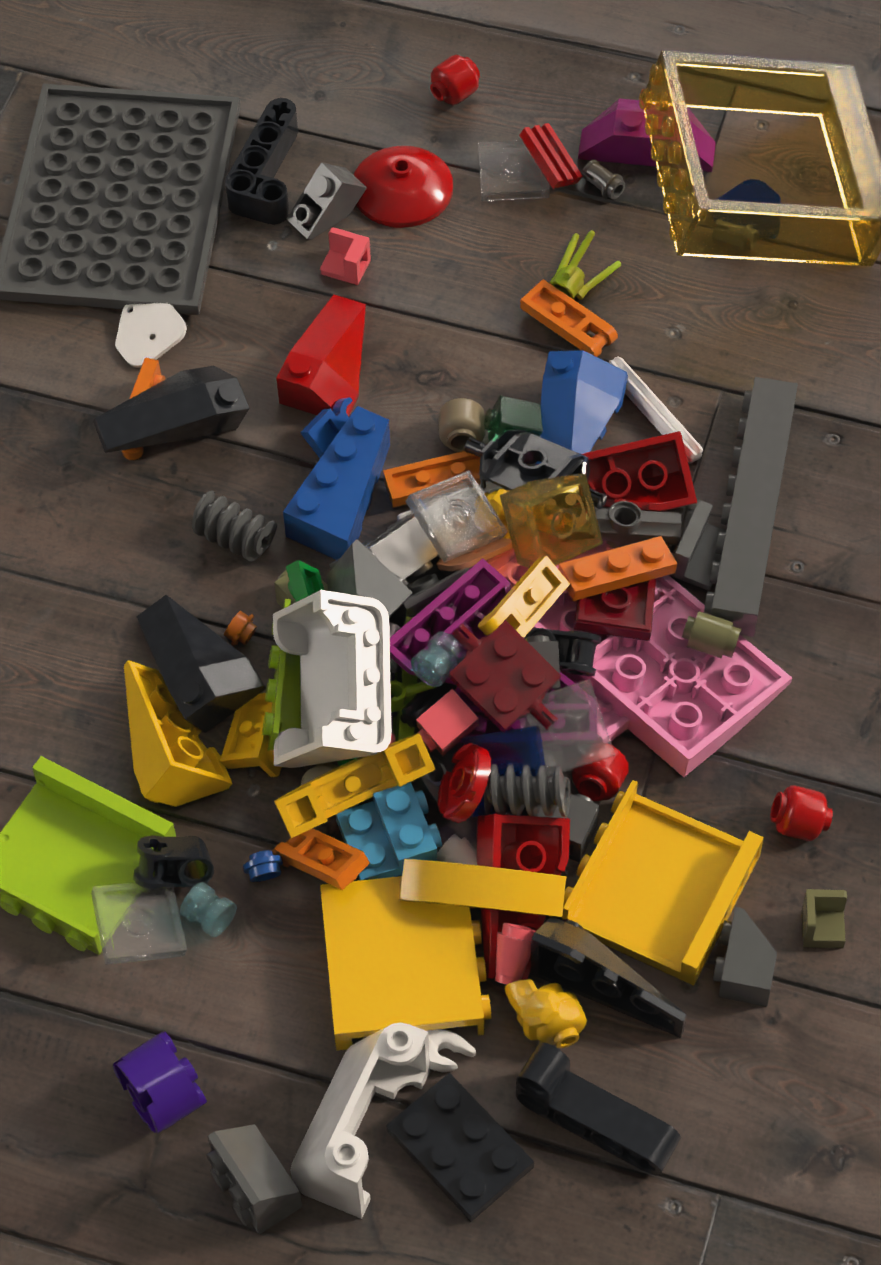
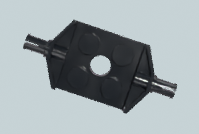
M507 430L495 441L491 440L488 444L480 442L473 437L469 438L465 444V452L481 458L479 472L481 488L485 489L486 481H489L542 505L547 498H554L557 502L556 507L549 508L548 505L546 506L548 517L560 512V508L567 509L580 502L576 498L575 504H568L566 496L569 493L580 494L586 503L598 509H601L606 503V494L589 488V457L524 430ZM538 461L541 462L539 465H536V466H528V465H526V464H534V463H536V462H538Z

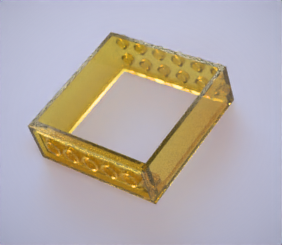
M661 50L656 64L651 66L648 84L645 89L641 90L639 105L645 113V132L647 135H650L652 143L651 158L653 161H656L658 169L657 184L659 187H662L664 195L663 209L669 217L670 239L675 243L677 255L873 266L881 252V159L854 66ZM687 107L819 116L844 208L710 200Z

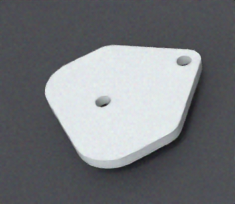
M168 303L125 305L122 310L116 337V349L129 365L141 368L145 358L157 360L178 344L186 334V323L175 308Z

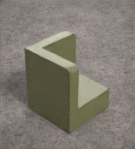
M806 889L801 910L803 947L844 948L846 890Z

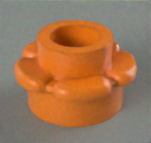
M240 610L228 625L224 636L232 641V646L237 645L238 642L246 645L257 629V626L252 623L254 619L253 614L248 616Z

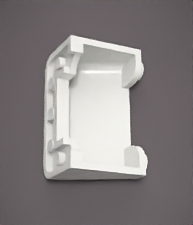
M320 590L274 613V640L284 652L300 655L301 729L289 728L279 733L274 743V766L287 768L303 767L371 756L387 749L391 742L389 616L385 606L373 598Z
M394 1023L348 1048L291 1165L292 1181L300 1193L362 1219L371 1200L370 1194L363 1190L361 1179L367 1168L369 1156L366 1145L355 1134L375 1092L395 1099L398 1091L405 1086L414 1085V1087L419 1089L423 1088L430 1073L427 1031L406 1023Z

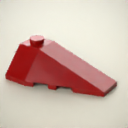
M333 294L291 349L276 377L279 404L318 415L323 409L331 408L333 411V406L337 400L351 397L353 401L346 408L347 415H350L359 397L366 304Z
M681 431L581 454L589 457V488L606 494L605 507H611L619 501H628L636 504L641 510L662 512L697 503Z
M500 814L478 816L477 865L561 875V872H565L569 860L570 818ZM481 908L486 978L495 979L497 932H502L503 923L521 925L537 931L544 924L546 916ZM531 957L521 980L528 979L531 969Z

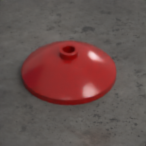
M392 146L376 151L365 158L353 174L367 187L356 204L358 209L372 221L389 227H413L433 220L446 209L453 194V178L447 164L434 153L419 147Z

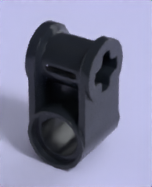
M536 628L525 636V640L530 636H548L550 641H558L560 671L581 676H595L596 669L593 668L596 645L601 644V636L582 631H559Z
M151 835L141 838L137 843V852L140 855L139 866L134 870L133 880L141 887L147 889H159L162 887L196 888L207 884L213 877L214 866L204 841L197 836L161 837Z

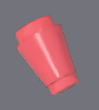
M503 923L502 932H497L496 982L507 985L522 978L531 957V939L536 930L521 925Z

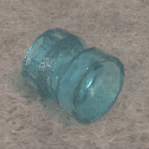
M445 632L436 633L429 640L428 648L420 650L411 660V667L420 680L432 687L441 686L448 679L450 669L453 670L466 655L459 641Z
M200 882L185 897L181 905L180 914L191 922H199L202 925V930L215 938L229 926L235 916L237 905L226 897L219 898L215 895L214 888L205 882Z

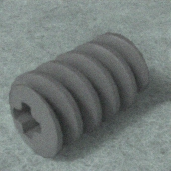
M213 490L204 494L194 511L192 518L193 532L198 536H205L212 543L218 542V545L224 549L230 548L231 552L236 555H243V558L248 561H255L261 557L275 536L277 523L273 520L269 521L263 528L265 522L263 515H256L251 521V509L246 508L239 514L240 505L237 502H233L227 507L228 499L225 496L218 497L214 502L215 492Z
M492 764L488 784L484 792L486 815H489L493 806L496 813L500 815H505L509 806L512 814L519 816L523 813L525 806L529 816H537L541 806L545 816L552 817L557 806L562 817H567L569 814L571 801L570 780L568 777H564L561 766H556L553 776L548 777L545 766L540 765L537 775L534 777L531 775L529 765H524L521 775L516 776L513 765L508 764L504 776H500L497 765Z

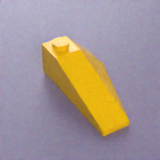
M128 660L124 664L133 769L144 798L154 803L160 802L177 807L229 789L233 783L225 765L220 762V754L214 747L207 749L198 737L201 730L185 720L159 670Z

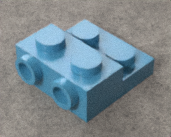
M411 782L401 787L395 786L373 793L372 802L352 807L336 814V821L344 842L363 851L370 862L357 876L359 881L402 875L404 859L437 861V848L442 847L440 833L435 823L427 824L424 814L429 813L427 800L422 790L414 791Z

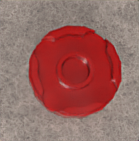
M473 743L462 746L454 754L451 762L456 765L452 773L446 771L443 775L438 792V808L440 813L444 815V818L456 823L466 821L473 814L483 797L491 772L489 751Z

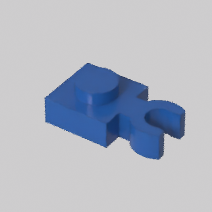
M351 397L337 400L333 406V411L331 408L323 409L300 432L319 459L350 417L346 413V408L353 401Z

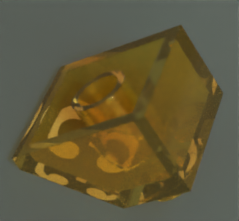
M580 473L530 481L500 495L517 564L530 568L538 558L547 556L557 566L559 563L570 560L603 544L586 474Z

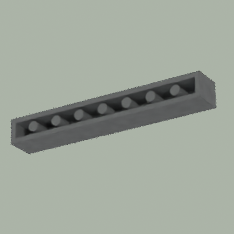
M755 377L753 390H745L742 412H748V417L740 418L737 439L743 440L742 446L735 445L731 467L738 468L737 475L729 474L726 491L727 496H733L732 503L724 502L721 524L727 525L726 532H718L715 554L722 555L721 562L713 561L710 583L716 584L715 592L707 591L704 613L733 622L732 626L741 629L740 635L750 637L755 636L798 383Z

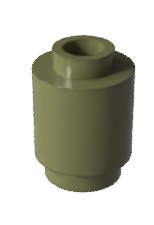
M698 611L696 618L688 617L682 638L689 640L687 648L718 658H722V655L732 658L741 629L732 626L733 622Z

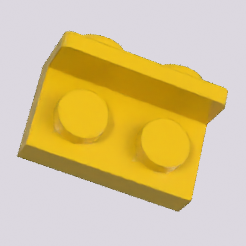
M266 693L258 694L235 711L220 762L226 768L235 769L260 766L270 777L279 776L281 767L274 766V750L268 751L269 736L262 735L265 712L272 713L273 703L265 701Z

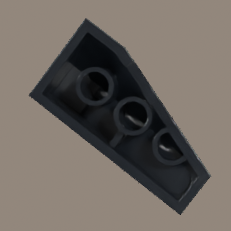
M213 365L180 371L94 419L93 423L104 452L109 453L237 430L250 408L237 377Z
M163 596L136 616L165 684L183 717L204 733L266 689L251 661L169 596Z
M551 916L534 933L531 939L530 974L550 983H559L564 989L681 1038L685 1028L686 1014L592 934L585 931L581 925L569 919L561 921Z

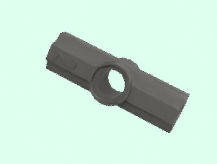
M628 501L614 503L610 509L588 507L587 521L581 527H573L566 521L567 539L606 541L614 549L662 536L666 545H679L681 536L680 513L641 511L636 504ZM572 506L567 510V515L570 517H578L582 513V507Z

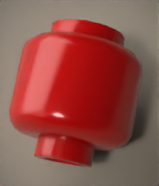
M460 55L450 56L433 68L430 75L432 83L430 85L431 92L439 101H444L450 105L461 103L475 93L479 87L480 72L478 67L468 57Z
M592 743L584 748L574 766L572 781L578 792L592 801L609 800L617 795L629 772V763L624 754L616 747L605 743Z
M790 785L783 792L776 794L770 813L771 822L776 824L779 833L805 841H813L822 831H827L833 817V811L831 808H828L827 799L823 793L796 785Z

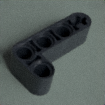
M277 98L269 102L225 180L228 207L232 213L272 225L280 224L288 217L287 187L284 182L274 177L298 134L296 106L291 100Z
M538 1042L516 1079V1097L526 1108L651 1175L657 1176L662 1173L681 1139L678 1131L671 1125L570 1072V1060L567 1055L551 1044Z

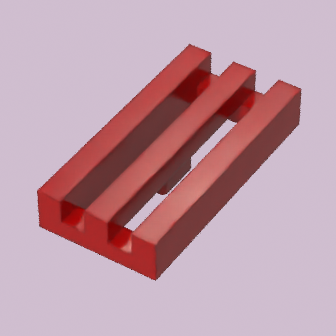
M549 123L544 124L542 127L535 125L532 129L525 127L519 134L521 140L552 189L577 184L583 177Z

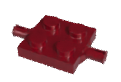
M506 620L490 635L480 640L464 624H461L452 633L451 636L467 650L464 659L449 673L448 677L503 733L517 720L529 714L546 731L557 722L558 718L542 704L546 693L560 681L562 676Z

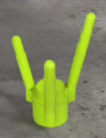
M593 230L588 232L569 263L579 240V234L575 233L572 236L557 272L550 281V284L572 299L576 296L579 300H582L588 291L621 266V262L616 261L584 284L585 274L577 265L595 236Z

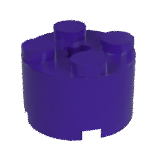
M165 1031L152 1037L113 1063V1069L123 1090L128 1089L134 1100L132 1105L149 1129L154 1133L157 1132V1134L207 1103L202 1090L194 1082L198 1079L195 1069L186 1057L178 1060L174 1054L177 1052V1049Z

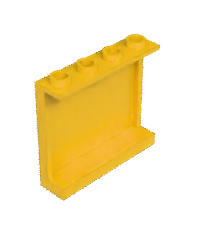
M632 780L626 793L619 791L611 808V812L614 815L609 824L603 822L600 825L594 839V844L597 846L592 855L585 854L576 873V876L579 877L574 888L570 886L566 888L562 920H572L581 925L585 931L592 934L602 944L694 986L723 930L724 920H728L760 857L764 837L751 831L748 832L744 841L638 795V782Z
M402 876L353 881L343 890L330 884L320 885L336 1051L348 1050L353 1045L352 1039L368 1037L391 1024L400 1022L410 1024L425 1031L477 1025L478 1035H484V1020L491 1019L489 994L481 995L480 982L486 981L484 957H476L475 945L482 944L479 920H471L470 908L477 907L400 900Z

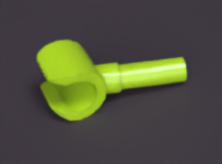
M430 679L407 686L398 681H391V695L397 696L391 698V712L401 710L405 704V698L437 688L436 680Z

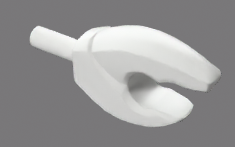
M446 1029L427 1031L429 1039V1068L431 1070L451 1072L458 1068L454 1061L439 1055L438 1052L441 1049L447 1048L454 1053L458 1052L470 1057L476 1055V1049L464 1038Z

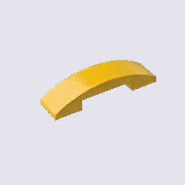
M420 733L389 744L387 749L380 753L359 757L290 791L275 800L274 803L290 838H293L327 822V818L373 797V793L397 785L401 787L436 769Z
M404 859L400 900L562 917L566 876L470 864Z

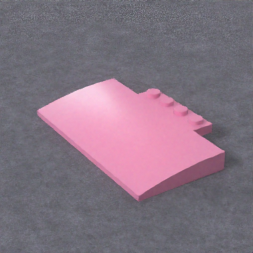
M576 504L573 507H582V505ZM561 511L549 516V518L552 520L560 518ZM566 519L564 525L559 529H553L544 520H540L512 540L514 544L512 549L486 561L511 583L512 589L538 558L547 556L558 569L559 563L614 548L610 547L606 541L567 539ZM669 575L656 578L650 641L592 633L601 636V644L596 645L593 668L596 669L595 676H581L561 671L596 701L598 741L593 743L609 744L628 729L683 777L709 758L758 715L791 683L792 677L741 635H739L732 658L722 655V658H718L687 648L689 640L682 638L689 616L696 618L698 611L704 612L705 605ZM565 589L530 631L536 628L578 631L574 630L577 600L573 601Z

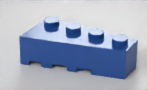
M359 406L355 408L284 509L283 517L286 537L335 560L341 558L356 539H359L366 511L369 510L375 484L378 483L390 448L389 419Z

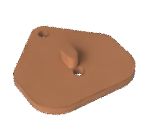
M493 538L475 543L474 541H466L463 543L464 545L457 546L454 552L446 557H442L437 562L439 570L444 571L462 570L474 566L482 558L488 560L512 549L514 544L512 539Z

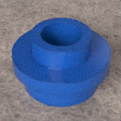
M264 850L251 854L249 856L250 861L243 865L244 873L249 874L251 882H261L280 876V866L283 864L282 856L273 855L271 850Z

